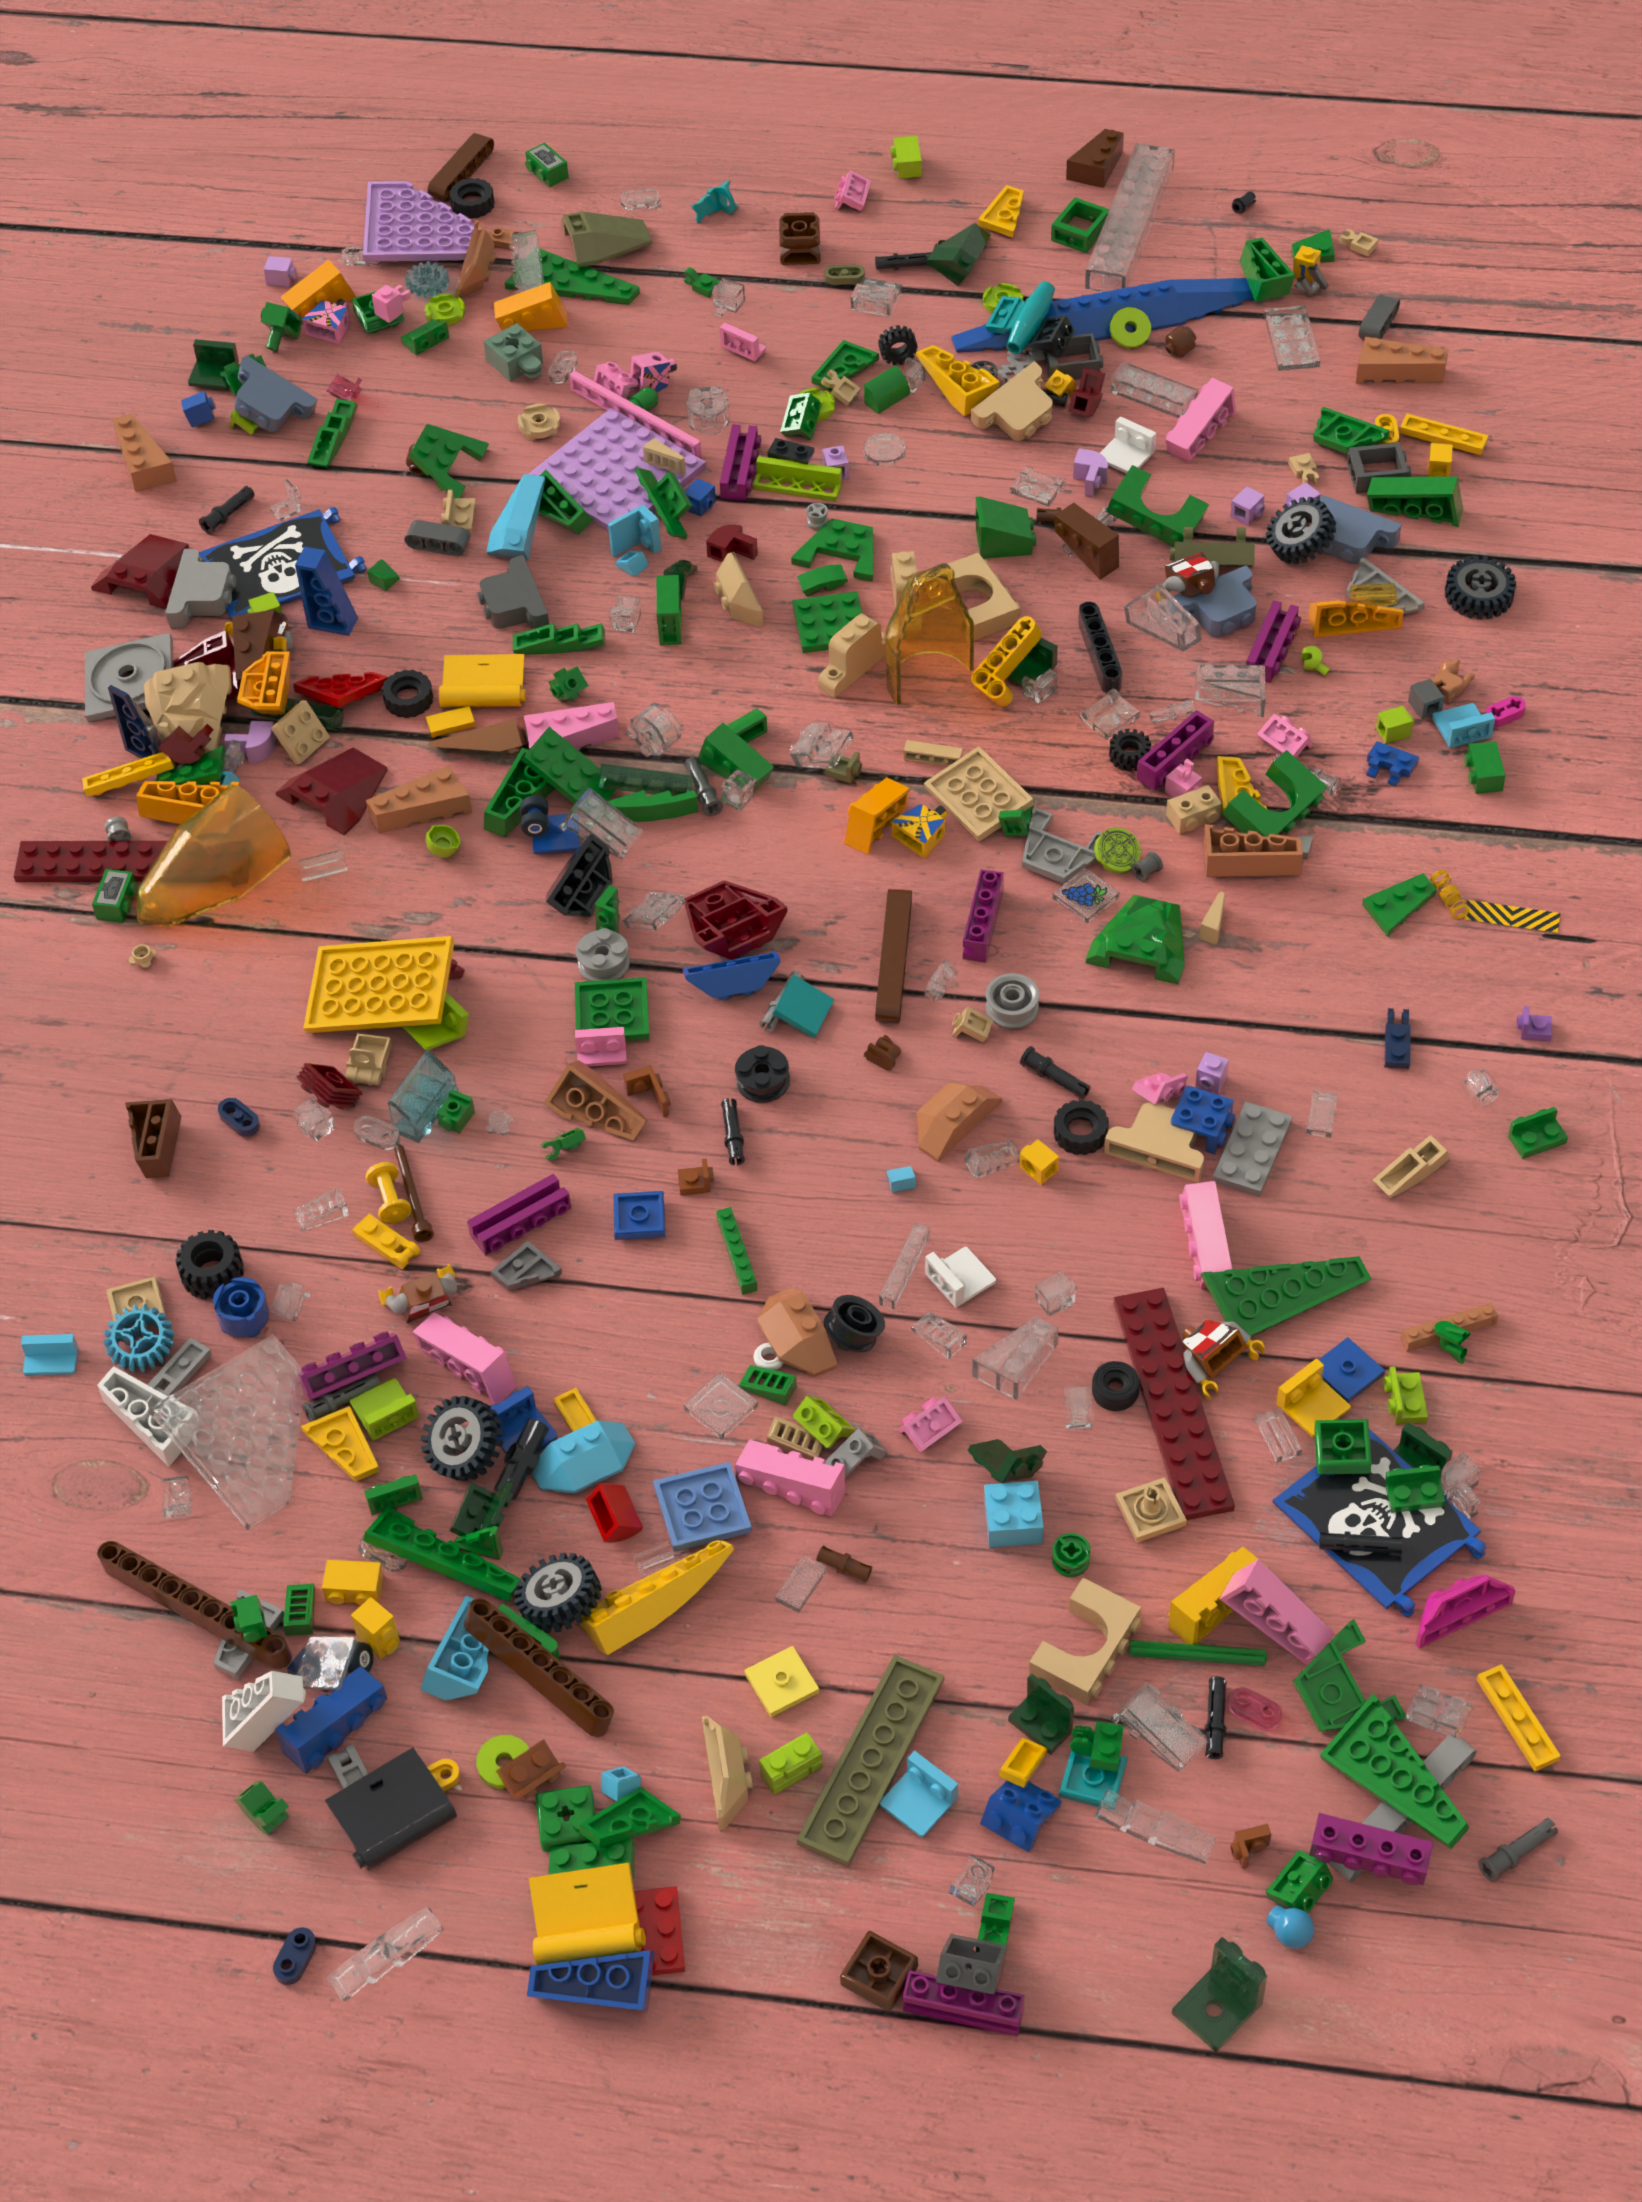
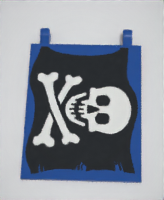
M336 507L329 508L324 514L319 509L199 552L200 558H204L205 562L227 563L231 574L236 576V587L233 588L231 593L232 601L227 607V613L231 621L232 616L248 614L247 610L250 609L248 600L274 592L280 605L301 598L295 563L304 546L325 550L341 583L355 578L354 573L366 571L365 560L361 556L354 558L350 563L347 562L327 524H335L340 521L339 512Z
M1369 1429L1372 1460L1371 1473L1318 1474L1316 1465L1273 1499V1503L1318 1546L1320 1532L1344 1534L1345 1531H1350L1351 1534L1403 1537L1402 1554L1365 1551L1344 1553V1550H1322L1385 1609L1395 1604L1405 1617H1409L1415 1611V1603L1412 1599L1405 1596L1407 1592L1464 1546H1466L1474 1558L1480 1559L1485 1555L1486 1545L1481 1540L1475 1538L1481 1533V1530L1445 1497V1507L1391 1513L1385 1488L1386 1472L1396 1468L1412 1469V1467Z

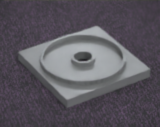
M171 633L85 652V717L88 722L115 716L108 690L110 685L128 693L141 710L147 709L145 705L144 684L148 679L153 678L155 672L174 668L173 637ZM127 671H134L128 677H121Z

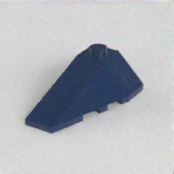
M110 685L108 690L125 750L141 759L160 753L161 750L158 748L160 741L155 725L128 693Z

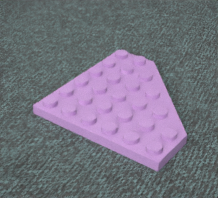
M408 181L368 182L363 247L364 261L416 262L465 260L474 229L471 219L461 213L455 214L452 212L451 207L441 201L437 203L431 195L423 190L418 191L414 189L413 184Z

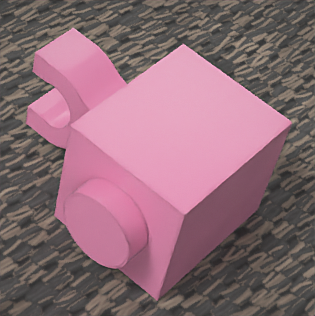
M385 285L372 294L375 315L390 323L404 313L402 302L411 298V292L409 290L403 292L401 285H398L395 289Z
M1186 759L1184 765L1180 764L1166 776L1165 792L1175 798L1202 787V777L1193 772V762Z

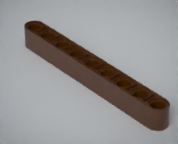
M107 1541L99 1546L97 1555L108 1575L274 1669H282L290 1664L292 1654L285 1638L281 1634L266 1626L267 1637L260 1638L255 1642H246L243 1633H237L236 1628H234L235 1615L228 1604L118 1542Z

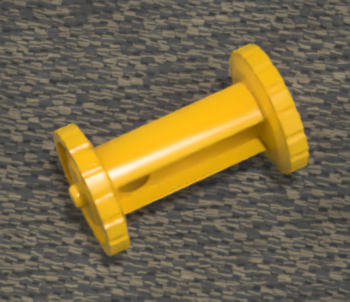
M390 1162L375 1164L369 1168L365 1177L370 1186L379 1187L384 1201V1204L378 1211L380 1221L387 1224H395L405 1220L411 1214L412 1209L407 1200L398 1199L392 1182L397 1179L399 1171L397 1166Z

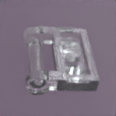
M1025 466L1012 484L1010 493L1050 506L1058 493L1064 489L1066 479L1062 477L1055 478L1035 471L1033 467Z
M1116 689L1107 692V696L1078 713L1080 719L1106 740L1134 722L1140 715V711L1123 699ZM1112 703L1114 705L1097 718L1093 716Z

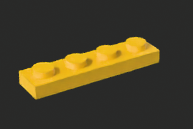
M1406 414L1399 431L1400 434L1429 442L1451 444L1455 449L1477 455H1482L1489 435L1411 414Z
M160 752L82 778L84 792L87 797L97 796L113 788H122L128 783L143 781L150 776L174 769L173 760L164 752Z
M1501 1664L1478 1674L1477 1682L1533 1770L1536 1772L1558 1762L1561 1755L1504 1666Z

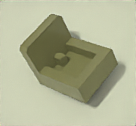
M855 752L851 759L834 754L826 768V776L852 783L855 776H859L862 770L860 753Z

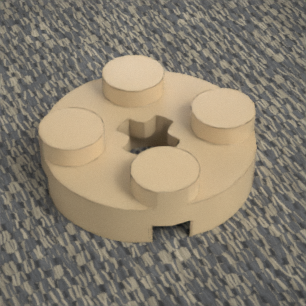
M533 404L524 408V413L521 416L520 414L518 415L519 430L525 435L527 440L533 441L549 436L553 437L558 434L560 416L554 407L552 410L547 408L546 404Z

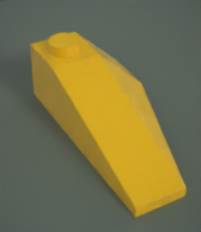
M935 345L916 352V356L948 401L963 416L971 414V410L994 393L1000 385V382L983 368L977 370L971 367V363L966 360L964 362L956 360L953 354Z

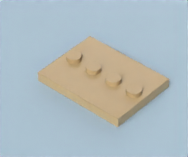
M979 746L924 782L925 789L978 842L1002 827L998 818L1000 811L1023 810L1024 812L1035 805L1034 799Z

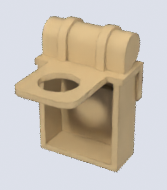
M357 1033L353 1048L349 1051L350 1057L346 1063L345 1077L353 1084L362 1083L368 1086H380L381 1078L384 1079L387 1070L386 1064L392 1049L391 1038Z

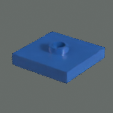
M664 1191L613 1194L615 1240L665 1237Z
M1349 1337L1319 1359L1324 1365L1323 1381L1347 1403L1351 1402L1385 1374V1370Z

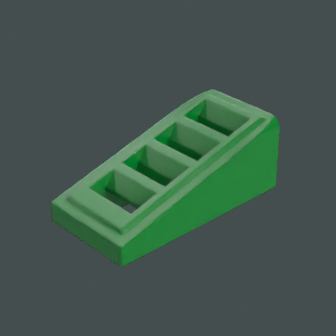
M750 1365L739 1383V1388L786 1406L797 1387V1378L788 1373ZM752 1375L757 1376L754 1383L749 1382ZM762 1378L766 1379L763 1385H759ZM770 1382H774L772 1387H768Z
M314 1584L287 1585L283 1626L286 1636L313 1634ZM308 1592L307 1595L293 1596V1593ZM307 1600V1603L293 1604V1601ZM293 1609H306V1611L293 1612ZM295 1617H305V1619L292 1620Z

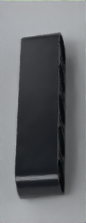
M1084 602L1079 606V629L1102 691L1106 694H1116L1121 690L1122 684L1120 663L1098 605L1094 602Z

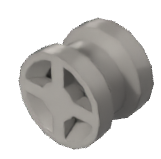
M813 503L807 507L808 527L813 530H820L828 522V508L822 503Z
M112 817L106 821L104 826L108 842L130 841L131 834L125 818Z

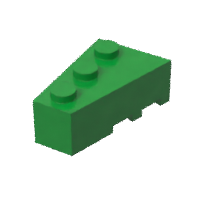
M547 470L543 471L539 475L545 477V483L538 515L579 535L594 519Z

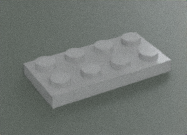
M1245 1101L1213 1174L1212 1181L1260 1197L1290 1128L1293 1116Z

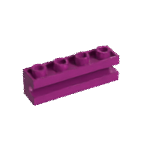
M732 424L720 479L721 499L746 501L748 492L752 491L751 477H755L754 462H757V448H761L762 440L761 435H758L757 426L749 425L748 433H741V425Z
M1273 600L1246 660L1245 677L1271 683L1274 675L1279 674L1281 668L1280 661L1281 659L1285 660L1288 652L1287 645H1291L1294 639L1295 632L1293 631L1294 629L1298 630L1301 623V617L1298 616L1299 606L1290 605L1286 612L1281 610L1282 602Z
M980 869L963 938V959L985 963L987 961L1004 891V872Z
M553 1173L467 1220L469 1234L484 1255L501 1249L502 1246L514 1239L521 1238L525 1233L534 1228L543 1226L552 1218L566 1213L567 1210L571 1209L570 1195L565 1187L560 1188L559 1180Z
M909 1970L903 1993L904 2012L1009 2035H1019L1024 2012L1025 1995L996 1989L995 1994H989L936 1982L937 1976Z

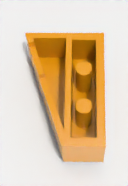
M328 259L282 295L281 298L287 307L303 318L321 301L336 303L338 299H342L347 303L356 298L340 271Z
M551 282L494 302L495 319L502 331L516 323L526 331L568 327L567 311Z
M886 777L879 784H875L870 791L864 793L857 801L852 802L848 808L849 819L844 844L868 855L872 850V842L875 839L880 840L883 837L881 831L885 826H892V820L900 816L907 807L910 788Z

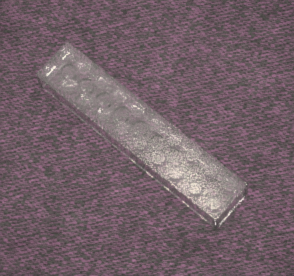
M1135 144L1087 265L1085 289L1106 292L1129 286L1174 169V149L1147 144Z

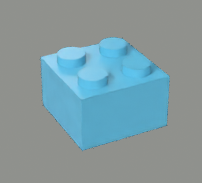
M1038 1481L984 1485V1505L989 1548L1043 1544L1044 1527Z

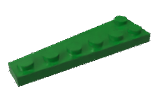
M388 1506L364 1533L363 1541L372 1544L376 1548L389 1551L400 1558L408 1559L425 1568L442 1573L475 1589L490 1593L499 1599L510 1601L514 1596V1591L518 1590L516 1587L518 1581H522L519 1577L491 1562H487L484 1558L473 1552L464 1553L460 1551L458 1544L450 1540L446 1543L436 1538L437 1533L428 1528L424 1531L414 1526V1520Z

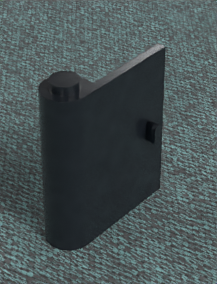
M413 1747L325 1800L354 1845L356 1852L352 1856L360 1869L365 1867L368 1871L457 1817L450 1800Z

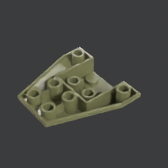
M577 212L564 214L561 220V227L565 236L570 235L573 242V254L578 267H589L652 244L651 236L642 219Z

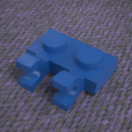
M1377 741L1367 756L1370 768L1366 776L1375 779L1382 767L1390 770L1389 774L1391 776L1388 779V784L1397 786L1402 775L1410 777L1419 762V756Z

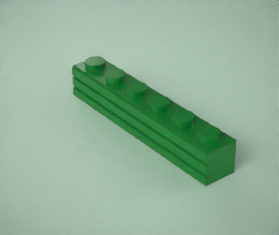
M732 1208L717 1210V1222L741 1293L743 1295L757 1291V1281Z

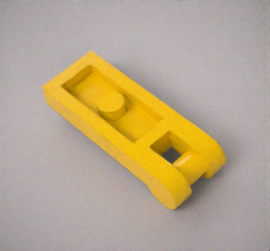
M370 1213L352 1229L353 1235L400 1269L405 1268L409 1264L408 1260L411 1257L415 1258L421 1252L417 1244L412 1241L409 1242Z

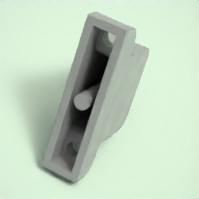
M184 549L165 612L170 628L179 629L186 627L192 616H220L227 611L228 604H231L232 590L236 587V576L231 574L227 563L205 562L204 558H200L197 550Z

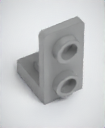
M858 1428L825 1461V1464L834 1466L836 1462L844 1464L846 1478L866 1457L872 1456L881 1460L888 1452L873 1433Z

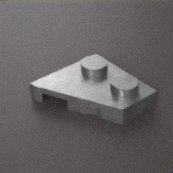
M529 1241L525 1242L491 1270V1277L508 1291L552 1279L562 1274L561 1267Z

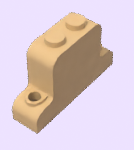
M1035 361L975 406L971 410V422L980 429H986L992 424H997L1015 441H1022L1026 437H1031L1036 429L1041 425L1048 424L1052 419V399L1040 389L1044 383L1042 368Z
M914 551L892 553L890 571L898 638L921 636L919 590Z
M861 613L831 638L829 642V665L818 677L819 689L836 698L894 649V641L884 635L881 631V624Z
M1144 1103L1131 1128L1112 1127L1105 1137V1154L1199 1183L1203 1174L1204 1156L1201 1152L1192 1149L1197 1139V1134L1171 1125V1118L1175 1109L1163 1104Z

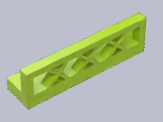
M758 456L756 462L757 475L753 483L754 490L837 501L842 486V468L815 464L805 465L794 461ZM761 478L769 479L772 481L767 484L760 483ZM785 482L792 483V485L788 487L782 486L781 484ZM806 485H809V486H812L813 488H811V489H809V490H806V489H803L802 487H803V486H806ZM827 488L834 489L833 494L823 492L822 490Z

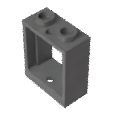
M1093 333L1073 335L1061 355L1069 356L1088 353L1090 360L1058 364L1052 349L1043 350L1049 378L1056 370L1071 376L1074 380L1081 379L1084 368L1100 372V368H1103V357L1099 355V342H1095Z
M1400 443L1349 448L1347 466L1355 493L1368 492L1372 477H1411V468L1406 465V452L1402 451ZM1395 461L1397 470L1365 473L1362 464Z
M950 1934L940 1955L936 1982L995 1994L1003 1975L1008 1946ZM977 1946L980 1948V1951L975 1952L973 1948Z

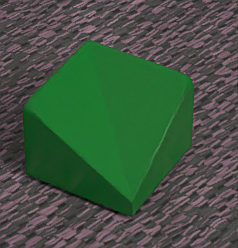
M382 559L367 570L369 582L384 591L400 579V576Z

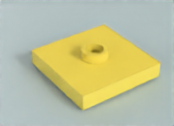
M793 1646L744 1670L746 1678L770 1718L819 1694L817 1684Z

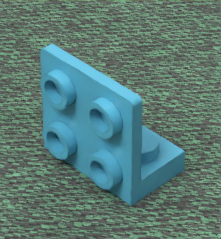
M645 505L631 510L608 524L611 554L614 557L640 543L645 548H649L654 554L662 550L659 519Z
M1474 703L1432 714V719L1449 748L1492 738L1495 722L1492 712L1481 715Z
M914 1750L907 1758V1772L883 1797L880 1807L920 1838H923L958 1800V1783Z

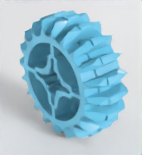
M135 1304L133 1311H128L124 1307V1314L121 1316L115 1313L116 1322L108 1321L110 1329L104 1330V1335L107 1338L104 1340V1345L107 1347L106 1353L112 1357V1362L115 1365L119 1364L123 1370L128 1366L130 1372L133 1373L137 1367L143 1373L146 1370V1366H150L154 1370V1363L158 1361L163 1364L164 1359L162 1355L170 1356L171 1352L168 1348L174 1347V1342L171 1339L175 1336L174 1331L171 1329L172 1324L169 1320H166V1315L163 1312L159 1314L158 1309L155 1307L150 1311L146 1304H144L141 1310ZM147 1323L158 1328L159 1335L149 1332ZM143 1335L142 1339L140 1338L139 1341L135 1342L136 1338L138 1339L139 1336ZM119 1342H125L126 1345H129L132 1351L131 1354L120 1349Z

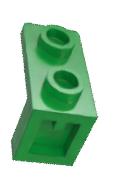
M1034 805L1024 812L1023 810L1000 811L998 818L1005 837L1028 835Z

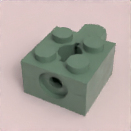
M518 323L483 341L486 361L509 381L523 374L528 378H536L541 375V364H543L541 344Z

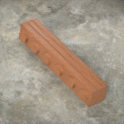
M1489 1303L1402 1330L1400 1339L1408 1352L1439 1342L1440 1337L1435 1334L1434 1328L1435 1324L1440 1321L1451 1322L1471 1332L1497 1324L1498 1313L1493 1304Z

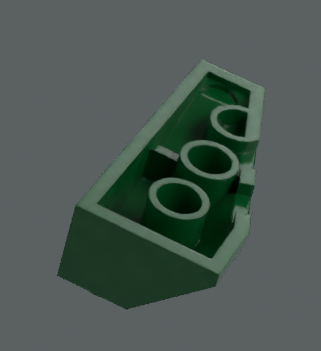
M974 223L936 246L926 260V263L959 286L970 273L991 235Z

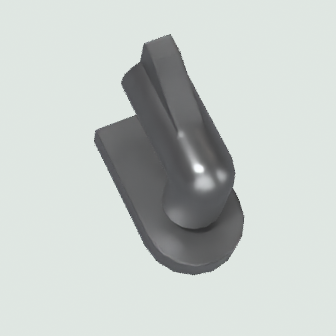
M1318 264L1307 268L1315 281L1313 284H1310L1305 276L1300 277L1294 284L1296 288L1304 291L1308 297H1312L1320 288L1326 290L1329 287L1320 272Z

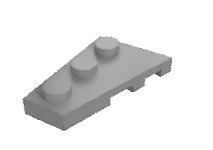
M239 1589L237 1600L253 1595ZM259 1599L263 1607L266 1626L275 1630L284 1618L283 1610ZM221 1640L213 1664L217 1670L238 1679L254 1657Z

